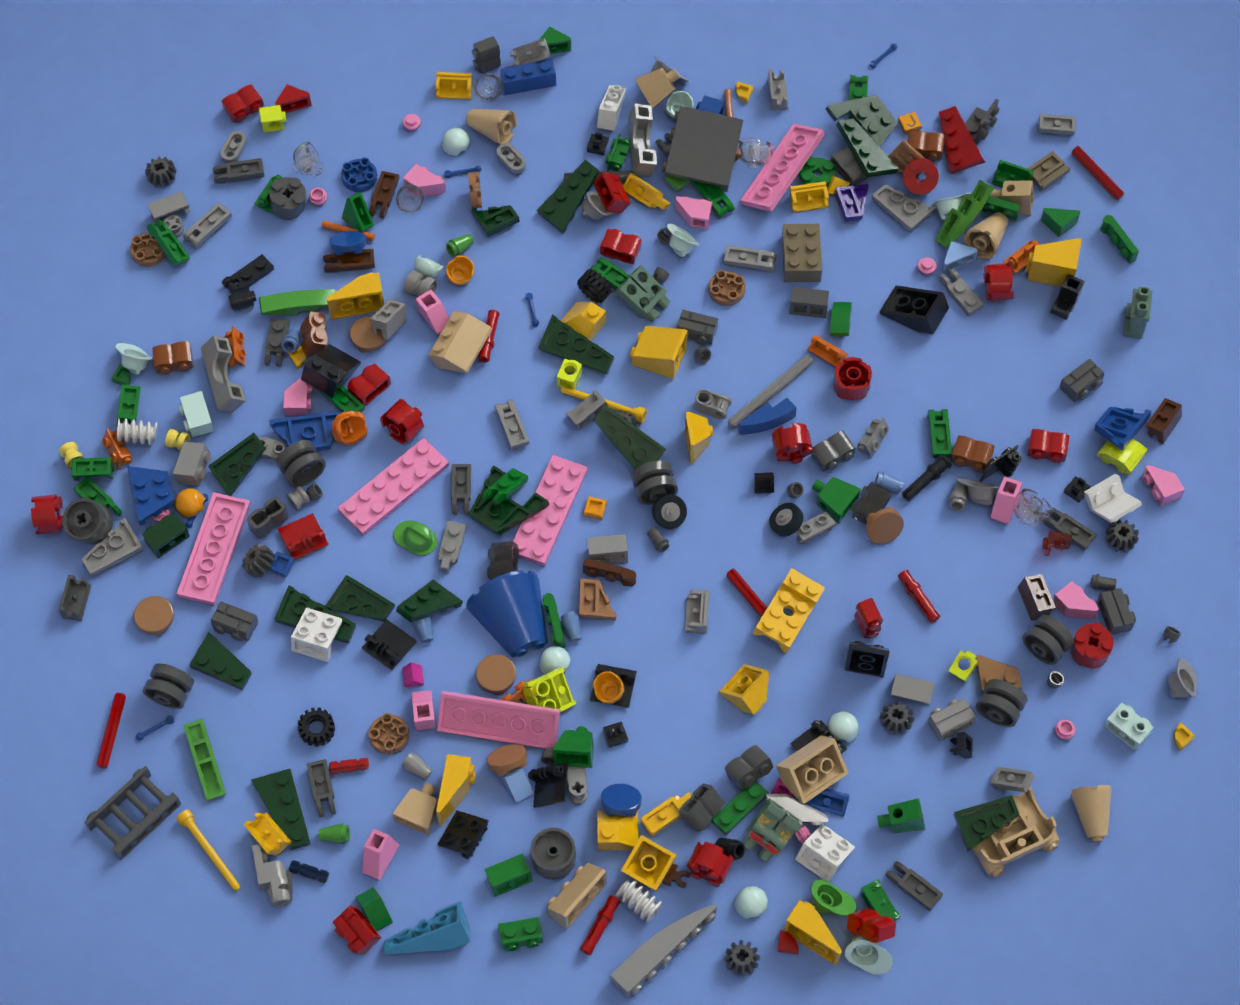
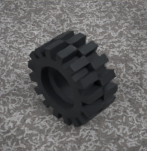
M592 269L586 270L577 281L578 288L582 289L581 292L585 293L586 297H590V300L595 301V303H602L612 292V286L609 285V281H606L605 277H602L600 273L597 274L595 270L592 271Z
M319 707L317 710L311 708V712H308V710L304 711L305 715L301 714V720H298V731L305 743L308 742L310 746L314 744L315 747H319V743L322 746L325 745L326 740L329 743L331 741L330 737L334 736L335 724L331 714H328L325 709L322 711ZM314 721H321L324 724V728L320 733H312L309 731V725Z

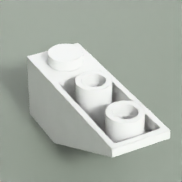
M609 85L599 107L597 128L615 130L626 88H622L619 85Z
M766 794V802L771 798L782 806L785 811H789L800 819L802 824L803 822H811L812 825H823V822H828L827 815L806 804H802L799 800L788 794Z

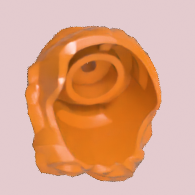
M348 411L342 412L335 417V420L332 422L331 431L336 442L349 446L367 437L368 428L365 425L366 420L363 413Z

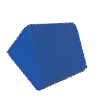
M827 788L805 804L812 808L844 817L850 795Z

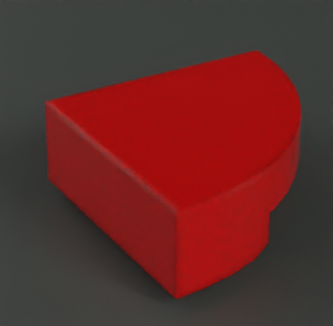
M780 930L778 952L798 955L799 947L795 938L788 932Z

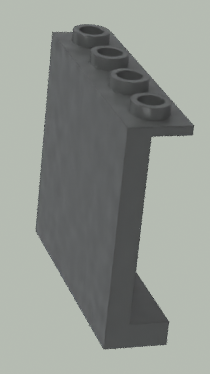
M680 106L679 112L675 111L673 122H676V127L672 128L670 138L673 139L672 144H668L666 155H669L668 161L663 163L662 171L665 172L664 178L666 179L668 175L720 186L722 191L727 192L743 119Z

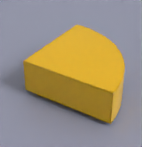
M737 81L736 94L742 102L747 104L754 87Z
M832 176L827 191L829 194H835L836 188L849 186L850 183Z
M302 345L297 351L288 353L297 369H300L305 364L307 355L303 352Z
M1180 722L1174 733V741L1177 748L1181 751L1195 738V735Z

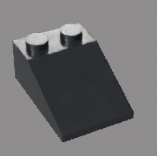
M896 285L881 308L880 314L917 332L934 334L948 311L949 305L943 292Z
M328 344L314 353L304 365L301 380L333 398L360 366L361 361Z
M861 641L849 642L844 671L884 678L890 650L882 645H866Z

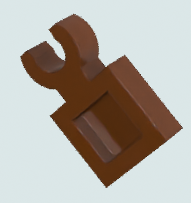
M672 864L662 884L671 886L674 881L679 887L686 888V882H682L680 878H689L690 873L685 870L678 872V865Z

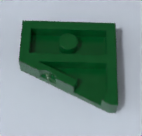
M511 205L488 207V210L477 211V208L471 209L472 215L487 236H491L520 222L519 216Z

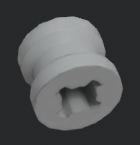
M170 215L165 218L164 224L173 232L176 238L180 237L184 232L181 218L177 215Z
M300 486L296 488L295 492L287 494L289 502L296 510H299L301 505L310 502L308 495Z

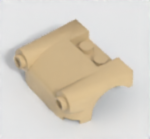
M1031 787L1028 788L1026 793L1013 796L1019 816L972 849L988 876L995 878L1002 875L1006 864L1040 848L1043 851L1047 850V852L1058 848L1057 844L1060 840L1056 833L1057 825L1054 817L1048 818L1042 812Z

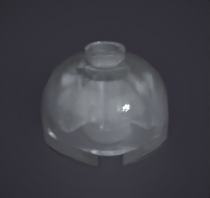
M753 138L739 140L738 156L744 164H747L748 168L758 169V166H764L772 158L774 151L772 143L766 141L765 145L761 143L760 139Z
M306 141L295 149L292 167L296 173L300 172L307 178H313L326 172L323 161L319 160V154L310 142Z
M1024 488L1018 494L1013 510L1020 524L1038 526L1048 520L1052 514V508L1044 498L1040 500L1036 497L1038 493L1031 489Z

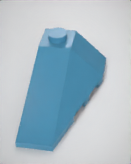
M461 901L436 911L437 916L428 921L425 918L420 920L414 929H404L384 941V954L451 950L467 945L470 942V929Z

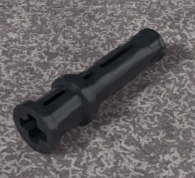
M940 454L932 465L929 464L926 471L901 492L902 496L910 502L932 480L939 479L946 469L952 467L950 460L945 455Z

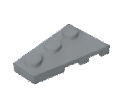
M887 185L882 186L872 195V200L909 232L913 231L936 211V207L932 205L927 206L916 198L911 199L905 196L903 192Z
M125 517L114 530L112 529L107 534L108 536L101 543H97L81 559L91 577L143 550L142 545Z

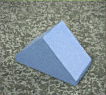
M951 241L943 265V274L948 273L951 268L956 270L976 261L978 250Z
M522 768L510 770L506 775L500 776L516 804L534 795Z

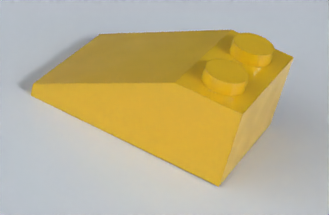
M379 272L359 276L327 297L331 320L377 312L384 305Z
M447 754L436 810L438 823L441 826L445 824L468 794L471 784H475V765H472L471 757Z
M799 900L786 920L784 931L791 934L795 940L837 966L842 953L841 948L818 911L815 910V907L809 902Z

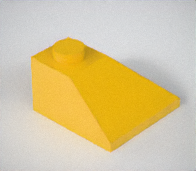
M576 302L561 321L591 341L605 325L606 311L593 302Z
M685 412V435L690 463H694L710 444L713 428L712 425L708 424V418L692 412Z
M744 664L723 686L719 693L741 711L754 715L767 701L769 672L762 668Z
M597 810L598 851L633 850L639 840L638 810L634 817H627L625 815L608 816L604 813V810Z
M641 835L621 872L657 891L677 855Z

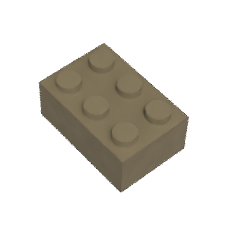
M783 224L784 282H821L820 224Z

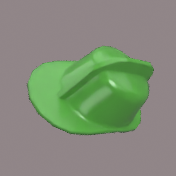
M409 520L401 522L394 530L396 543L416 555L425 556L435 550L437 545L436 535L424 524Z
M816 880L812 884L811 902L818 912L822 914L835 913L841 916H848V914L855 912L856 902L848 893L826 880Z

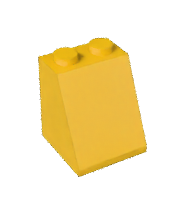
M1076 238L1036 245L1034 252L1029 253L1025 273H1028L1027 280L1061 287L1067 274L1075 276L1082 239Z
M645 326L643 332L638 334L637 346L631 350L632 365L674 379L687 350L688 330Z

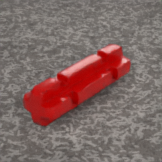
M360 758L359 761L351 759L340 761L341 763H338V761L329 763L331 774L339 773V771H342V773L358 771L359 768L361 770L369 769L368 758Z

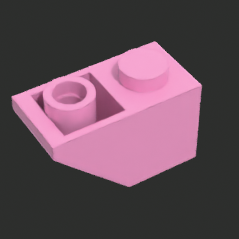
M415 164L403 178L404 188L418 197L444 194L446 192L444 179L439 175H434L426 167H421L418 164Z
M676 196V210L690 227L708 230L712 202L705 199L699 200L686 196Z
M429 290L416 298L417 310L438 336L448 322L449 316L442 302L432 290Z
M301 378L284 391L283 408L286 417L308 415V411L312 409V398H309V394L313 393V386L302 381Z
M1150 465L1145 467L1142 475L1143 481L1150 487L1153 498L1159 502L1160 506L1182 497L1185 489L1175 473Z
M1004 476L996 495L990 519L1009 525L1022 495L1023 482Z
M1073 581L1057 592L1053 598L1055 606L1068 617L1094 619L1099 610L1096 602L1093 599H1089L1084 594L1083 589Z
M432 690L413 692L412 705L416 731L435 729Z
M373 829L364 845L363 874L379 881L381 880L399 847V844L390 835Z

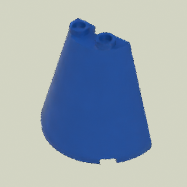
M523 570L503 574L479 587L480 592L477 595L472 594L466 604L469 612L512 658L524 656L528 652L527 649L532 647L541 649L548 643L540 582L535 572L529 570L528 573H524Z

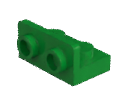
M539 917L498 924L502 950L516 951L519 947L523 946L534 948L543 943Z

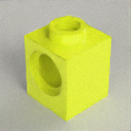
M280 105L259 108L263 133L285 130L284 122H287L286 113L281 111Z
M564 359L557 375V386L576 389L582 375V364L576 360Z
M960 650L948 671L967 683L979 663L976 660L977 656L968 650L965 653ZM962 660L970 662V667L967 670L960 669L959 664Z

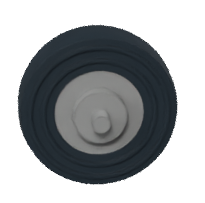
M666 494L660 496L655 501L652 507V515L659 526L673 529L680 526L686 519L687 507L680 497Z
M793 503L781 504L770 516V527L779 536H790L801 527L803 513Z

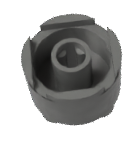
M284 177L273 181L269 193V207L271 211L285 220L297 218L305 208V187L298 178Z

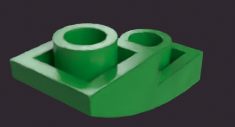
M833 302L830 336H849L852 302Z

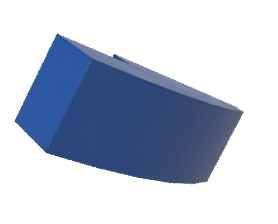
M785 398L774 407L766 403L739 423L738 433L740 435L753 434L776 428L796 417L797 407L788 398Z

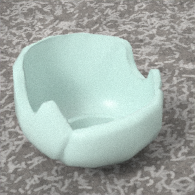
M684 91L673 92L666 102V112L671 118H674L675 111L679 112L680 106L694 107L693 98Z
M453 128L444 134L441 145L447 154L458 156L460 152L467 150L470 139L463 129Z
M421 255L414 261L416 270L424 274V277L435 278L444 267L429 258H421Z
M559 646L547 648L540 657L539 667L541 672L547 674L560 667H564V672H566L571 661L569 653Z
M838 712L832 715L827 724L830 734H833L837 741L843 739L849 743L857 738L859 732L856 717L849 712Z
M750 886L738 893L734 906L737 913L746 919L759 917L767 909L768 898L762 889Z

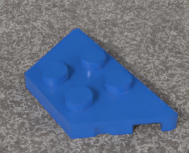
M1109 407L1095 424L1094 431L1120 450H1124L1150 418L1151 410H1145L1144 413H1133L1134 409Z
M342 411L269 420L270 427L287 447L301 440H309L317 451L331 449L334 441L331 431L332 422Z
M127 467L140 526L146 523L145 520L152 515L156 517L163 510L175 505L168 471Z

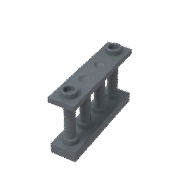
M146 766L137 770L133 774L132 779L97 811L91 812L85 821L90 831L97 826L114 843L112 850L120 860L181 805L179 798L173 792L170 795H165L148 779L151 773ZM141 785L160 801L154 810H150L133 793ZM126 798L145 815L139 824H135L118 807ZM111 812L129 829V833L124 838H120L103 822Z

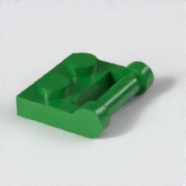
M990 196L981 211L986 213L987 211L992 213L1000 212L1006 217L1011 218V220L1017 221L1020 205Z

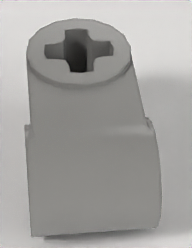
M702 389L696 393L694 407L700 413L717 419H725L727 417V408L731 405L732 400L728 396Z
M568 766L567 785L569 797L575 804H582L587 799V780L585 768Z

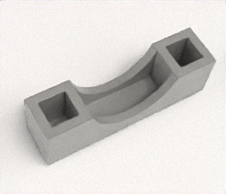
M634 104L628 115L633 174L651 177L657 166L656 150H652L650 147V130L653 122L652 105Z
M212 336L200 347L217 410L233 413L246 401L242 386L232 384L228 379L227 368L232 356L229 339Z

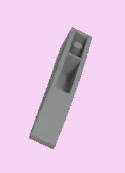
M713 904L693 912L656 933L610 975V981L627 998L632 994L634 996L637 995L643 988L642 984L646 980L651 981L657 975V970L661 966L665 967L673 959L671 956L676 951L680 953L687 946L686 942L691 937L694 939L702 931L701 927L705 923L710 924L716 918L717 906Z

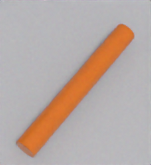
M325 220L322 222V227L338 232L358 231L357 229ZM365 231L361 232L365 234L367 240L374 241L375 234Z

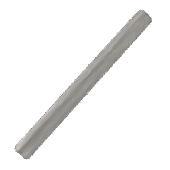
M808 354L802 357L731 417L729 425L732 428H737L741 421L762 407L813 363L812 357Z

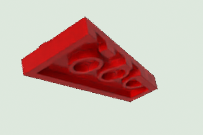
M956 106L939 111L942 132L945 135L944 143L950 172L954 174L985 163Z

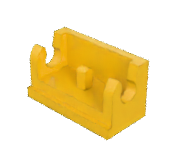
M436 73V98L471 100L472 73Z
M826 181L790 186L789 198L793 213L829 207Z
M268 813L254 814L256 819L254 821H246L243 825L267 854L278 856L291 843L290 839Z

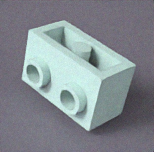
M202 391L180 397L182 404L178 406L181 415H185L187 419L183 421L186 432L190 431L192 438L213 432V425Z
M1122 702L1109 716L1104 725L1105 728L1135 751L1149 737L1154 728L1149 720L1141 718L1132 707Z

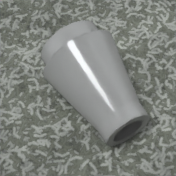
M959 482L955 483L953 492L948 500L951 509L961 511L967 506L966 485Z
M411 752L402 763V766L405 767L404 770L425 780L433 771L417 753L414 755Z

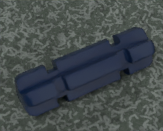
M292 860L289 866L290 872L296 874L299 872L302 876L314 880L317 878L318 881L326 883L329 877L328 871L318 870L317 867L304 863L300 864V862Z

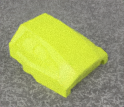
M1132 439L1124 450H1120L1107 440L1096 456L1101 457V460L1106 464L1115 465L1120 473L1130 475L1148 449Z
M564 667L524 683L523 694L528 705L559 709L562 712L576 704L563 673L565 671Z

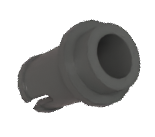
M657 527L648 531L647 535L656 545L655 549L657 551L664 552L669 548V540L663 537Z
M1099 574L1092 575L1090 586L1094 587V589L1115 590L1116 579L1102 577Z

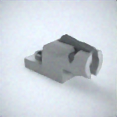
M253 845L252 849L260 890L267 891L273 907L291 904L293 892L292 873L286 871L281 861L268 862L267 853L265 850H262L261 845Z

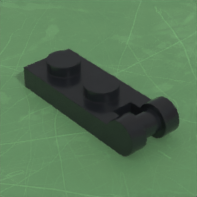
M261 254L232 276L225 277L222 285L225 288H229L231 294L247 289L273 271L274 266Z

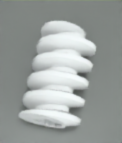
M126 418L123 423H120L119 419L117 440L121 442L124 437L125 442L128 443L132 438L133 444H136L138 439H140L141 445L147 440L148 445L151 446L153 441L156 440L158 422H155L154 426L151 427L150 421L147 422L146 426H143L142 420L136 425L134 419L130 424H128Z
M627 880L618 890L616 897L622 898L624 904L628 903L629 909L635 908V914L641 913L640 918L642 920L647 919L646 923L650 922L660 910L662 902L659 901L655 904L656 896L649 899V890L642 893L643 885L636 888L637 880L633 882Z

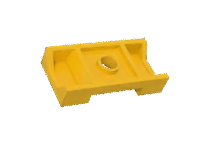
M791 568L752 634L769 637L780 645L784 653H787L825 587ZM783 609H790L793 615H785Z

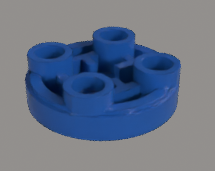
M366 157L346 162L342 166V182L351 191H367L377 181L376 167Z
M358 231L340 232L333 235L329 240L330 247L334 250L335 255H343L345 252L362 253L363 247L367 243L365 234Z
M613 784L606 787L601 794V805L604 808V813L608 816L625 815L627 817H634L637 814V810L641 807V793L631 785Z

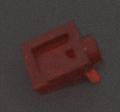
M1049 531L1047 538L1044 537L1042 542L1045 556H1049L1051 547L1058 550L1069 549L1072 542V534Z

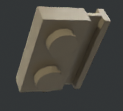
M1053 151L1027 168L1034 171L1032 181L1039 185L1042 191L1070 171V167H1067L1065 162Z

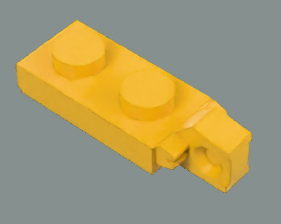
M629 173L623 185L626 193L648 207L655 209L659 207L662 210L668 209L670 202L662 198L664 194L633 173Z
M688 792L681 798L678 795L670 797L641 817V823L650 835L654 836L681 817L678 813L679 809L692 795Z

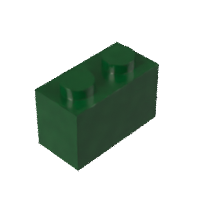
M174 512L164 516L159 523L148 527L142 534L145 543L157 558H160L190 537L186 526Z

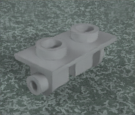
M884 417L881 420L875 419L871 422L866 431L871 436L864 435L858 444V450L863 453L867 451L870 458L873 457L874 453L879 449L882 440L888 434L889 427Z
M825 511L802 523L801 527L796 531L798 535L797 540L800 544H806L807 541L815 538V535L818 534L819 536L827 531H831L836 522Z

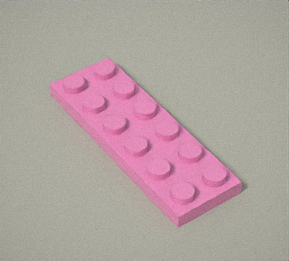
M793 124L741 198L742 205L772 212L824 137V131L818 128Z
M423 438L338 507V511L364 536L449 466V462Z
M552 455L536 490V493L548 500L550 505L521 522L510 546L509 554L542 566L546 565L588 472V467Z
M213 492L178 588V597L215 606L251 505L249 500Z
M442 691L437 731L553 749L557 743L561 710Z

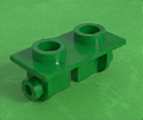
M621 133L618 134L617 139H613L611 144L612 152L607 154L605 163L608 164L607 171L610 170V167H613L615 171L622 169L626 156L620 154L627 155L631 146L628 138H620Z
M276 175L271 177L255 201V206L269 213L271 212L269 207L270 188L273 181L282 178V176Z

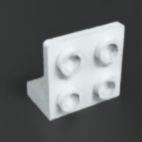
M1117 474L1084 491L1090 511L1110 523L1118 521L1122 516L1135 511L1136 508L1142 505L1140 500L1124 492L1120 476Z
M306 608L291 636V651L329 662L331 658V644L342 624V618Z
M823 824L803 843L795 860L823 880L830 882L841 863L853 852L855 846Z

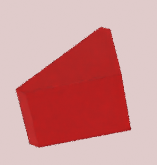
M286 84L275 102V106L280 105L281 111H285V113L312 106L309 92Z

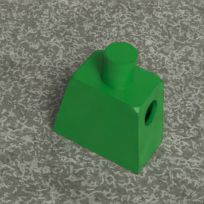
M832 477L827 484L817 479L812 486V490L819 493L816 504L824 512L826 511L838 524L858 500L861 491L860 488L835 477Z
M583 726L577 727L576 730H565L553 748L554 764L568 762L569 767L592 768L594 742L592 732Z
M919 798L887 806L889 814L877 816L879 828L891 826L893 833L925 830Z

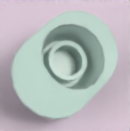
M965 194L934 201L932 206L937 207L941 219L946 220L952 208L958 210Z
M667 224V228L671 232L669 246L680 257L690 254L695 245H699L686 230L674 224Z
M119 343L115 346L121 353L122 366L136 375L141 370H144L148 360L152 359L151 356L137 346L126 343Z
M863 935L854 936L852 942L845 949L846 959L868 973L875 975L885 974L891 970L893 965L890 953L878 946L877 943L866 940Z

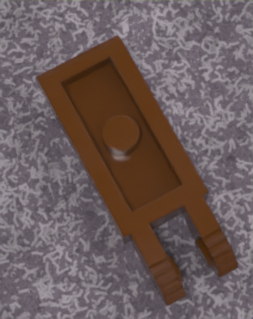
M386 171L381 172L371 199L372 203L369 210L371 216L375 215L377 205H381L380 218L385 219L400 179L399 174Z
M364 249L359 254L345 252L343 255L327 254L323 256L325 263H331L324 266V272L335 273L338 270L348 271L375 268L373 249Z
M587 558L584 559L583 573L587 576H599L611 582L621 581L624 586H633L636 583V572L633 570Z

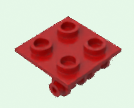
M313 513L278 529L294 560L329 545L325 538V533L323 529L321 530Z

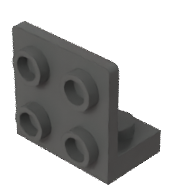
M998 99L994 100L987 112L976 107L966 122V127L976 145L981 140L986 139L989 133L988 129L990 127L993 128L997 121L996 115L1000 109L998 107Z

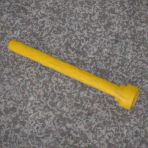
M566 386L561 387L563 394L582 400L591 395ZM604 399L612 410L620 412L623 409L625 414L630 411L631 416H635L637 422H644L647 409L642 407H635L633 409Z
M189 809L181 812L176 817L178 823L190 830L232 889L235 891L239 890L240 884L195 825L192 812Z

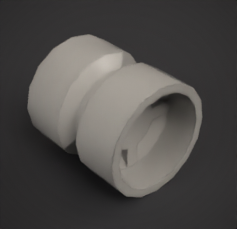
M412 270L406 278L404 291L414 296L417 294L418 297L429 290H432L435 294L438 281L429 276L424 277V274Z

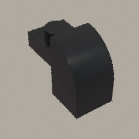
M1067 274L1050 313L1067 320L1077 303L1085 281Z

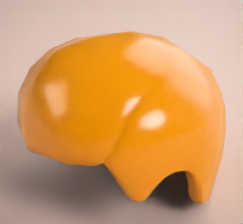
M456 256L446 267V276L455 285L468 283L474 274V264L466 256Z
M184 489L176 497L175 508L180 515L188 518L193 517L203 510V502L206 499L198 490Z
M602 672L597 675L593 682L595 696L601 702L613 704L621 699L624 685L618 675L613 672Z

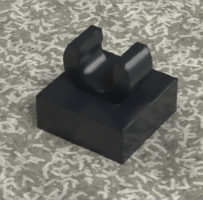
M597 132L591 134L587 152L604 156L609 137H605L602 133Z
M773 472L754 473L755 493H774Z
M1075 476L1064 489V493L1080 503L1085 497L1084 491L1090 489L1091 486L1082 478Z
M622 721L603 727L609 748L628 742Z
M965 732L957 733V738L950 739V742L957 744V747L950 749V752L954 755L960 754L965 759L972 758L973 739Z

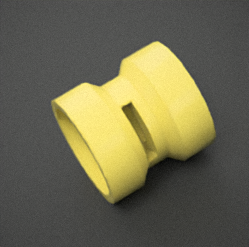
M170 429L165 439V446L168 448L176 447L181 451L183 443L190 442L189 433H178L177 430Z
M67 442L59 448V453L61 457L65 458L64 462L68 468H72V459L84 458L82 453L78 452L79 448L75 442Z

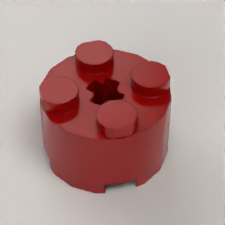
M917 158L907 163L902 177L904 185L909 191L914 194L923 195L931 192L936 187L939 173L932 161L926 158ZM923 171V175H925L926 178L921 179V181H918V177H915L916 173L920 174V172Z
M1010 262L984 266L983 279L984 285L986 284L987 287L986 300L992 302L1014 299V291H1011L1013 275Z
M849 357L843 359V362L836 366L833 386L840 399L853 401L864 399L867 396L872 379L870 365L862 362L861 358Z
M399 399L380 417L382 427L386 426L391 432L389 436L401 444L409 443L424 427L420 410L416 407L412 408L403 399Z
M792 423V427L783 429V426H781L772 433L773 447L778 462L791 461L792 464L801 463L803 461L802 458L814 452L810 433L805 424Z
M56 494L32 497L31 502H35V508H31L33 528H38L36 535L61 532L63 529V516H61L60 509L63 508L62 497H57Z
M1100 623L1083 625L1077 630L1073 638L1074 644L1071 647L1070 653L1078 665L1091 667V669L1099 668L1107 662L1113 649L1112 635Z
M697 842L687 867L691 871L690 876L698 880L703 878L712 886L719 887L721 883H724L734 858L731 854L727 857L722 853L724 849L715 844L704 842L701 845L700 842Z

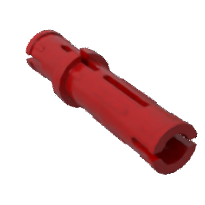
M497 310L488 311L486 324L492 328V331L478 356L479 361L484 363L489 362L491 350L495 344L494 336L500 315Z
M908 569L899 573L897 577L907 589V594L913 597L929 622L934 623L941 616L923 593L919 582L913 579Z
M609 895L604 907L597 913L598 917L580 947V950L589 956L592 955L608 923L612 922V916L621 902L615 896Z

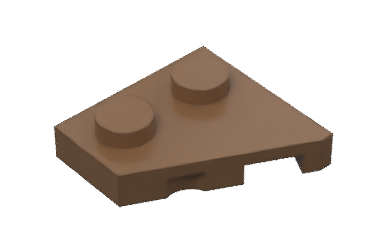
M905 139L888 155L899 168L898 172L903 173L907 163L913 159L924 158Z
M580 578L578 616L581 618L615 621L617 615L609 604L610 600L604 593L600 580Z
M976 655V660L979 662L977 670L981 693H983L987 682L991 679L1009 682L1021 690L1022 686L1018 668Z

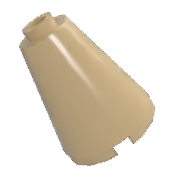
M471 109L466 114L468 126L499 145L509 143L514 136L512 130L513 127L516 128L517 118L515 113L510 110Z
M1000 212L992 214L967 230L963 238L964 244L978 250L977 258H992L1002 241L1009 223L1008 218Z
M1111 785L1088 786L1071 790V797L1087 838H1092V842L1104 841V837L1108 836Z

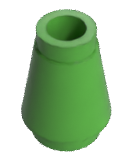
M470 234L450 239L446 244V249L451 256H459L474 243V240Z
M343 823L319 829L320 841L344 844L350 839V828Z

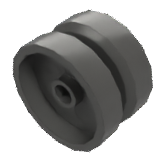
M301 440L291 444L280 453L276 460L277 467L281 473L285 474V479L289 485L294 488L313 482L322 474L326 467L324 459L317 453V449L309 440Z
M661 460L648 462L637 467L632 472L631 478L636 488L638 502L645 505H653L662 495L677 494L678 487L675 478H673L674 474L669 462Z
M87 498L71 502L65 509L62 517L66 533L71 538L88 544H97L103 541L113 526V517L109 509L103 504Z
M1045 614L1040 615L1034 622L1033 627H1030L1022 637L1027 649L1036 658L1050 665L1057 664L1062 658L1063 653L1067 652L1074 644L1073 636L1064 624L1054 617Z
M161 663L155 664L150 673L151 679L147 680L142 690L143 693L154 702L163 706L182 709L187 700L185 693L191 691L194 679L176 667Z
M1000 679L989 680L983 690L984 694L980 696L976 704L977 711L995 724L1004 727L1015 726L1020 717V712L1028 701L1027 696L1022 690L1009 682Z
M553 827L544 829L536 834L530 849L533 868L546 879L556 880L564 878L575 866L576 847L574 839L568 832Z

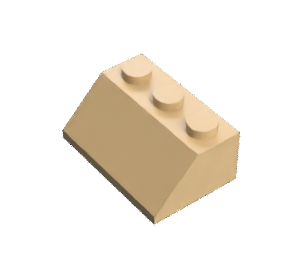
M453 311L431 349L429 357L439 369L468 373L492 328L469 313Z
M819 736L776 765L783 784L802 804H805L849 774L835 738Z
M587 863L584 867L580 866L576 870L573 880L571 882L567 881L562 886L558 897L554 896L548 902V915L567 930L606 886V871L590 863Z

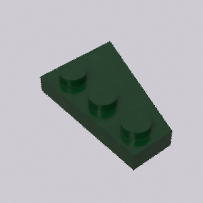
M252 433L208 466L228 496H232L266 448L258 436Z
M346 575L325 607L329 610L384 622L394 609L395 604Z
M432 580L399 604L396 612L409 622H414L430 617L432 613L438 611L442 613L451 607H461L463 601L438 582Z
M209 632L189 664L192 669L242 691L252 675L251 671Z
M1012 795L954 812L953 815L967 852L1019 816V811Z

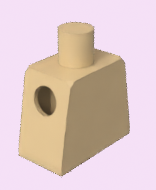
M664 68L640 76L635 81L648 103L654 108L675 90L673 82L679 79L680 75L676 69L666 73Z
M1005 181L1002 190L994 189L991 196L1019 204V214L1031 215L1034 202L1033 181Z
M425 783L421 791L414 788L410 789L393 812L394 821L430 835L438 805V800L432 797L436 788L429 783Z

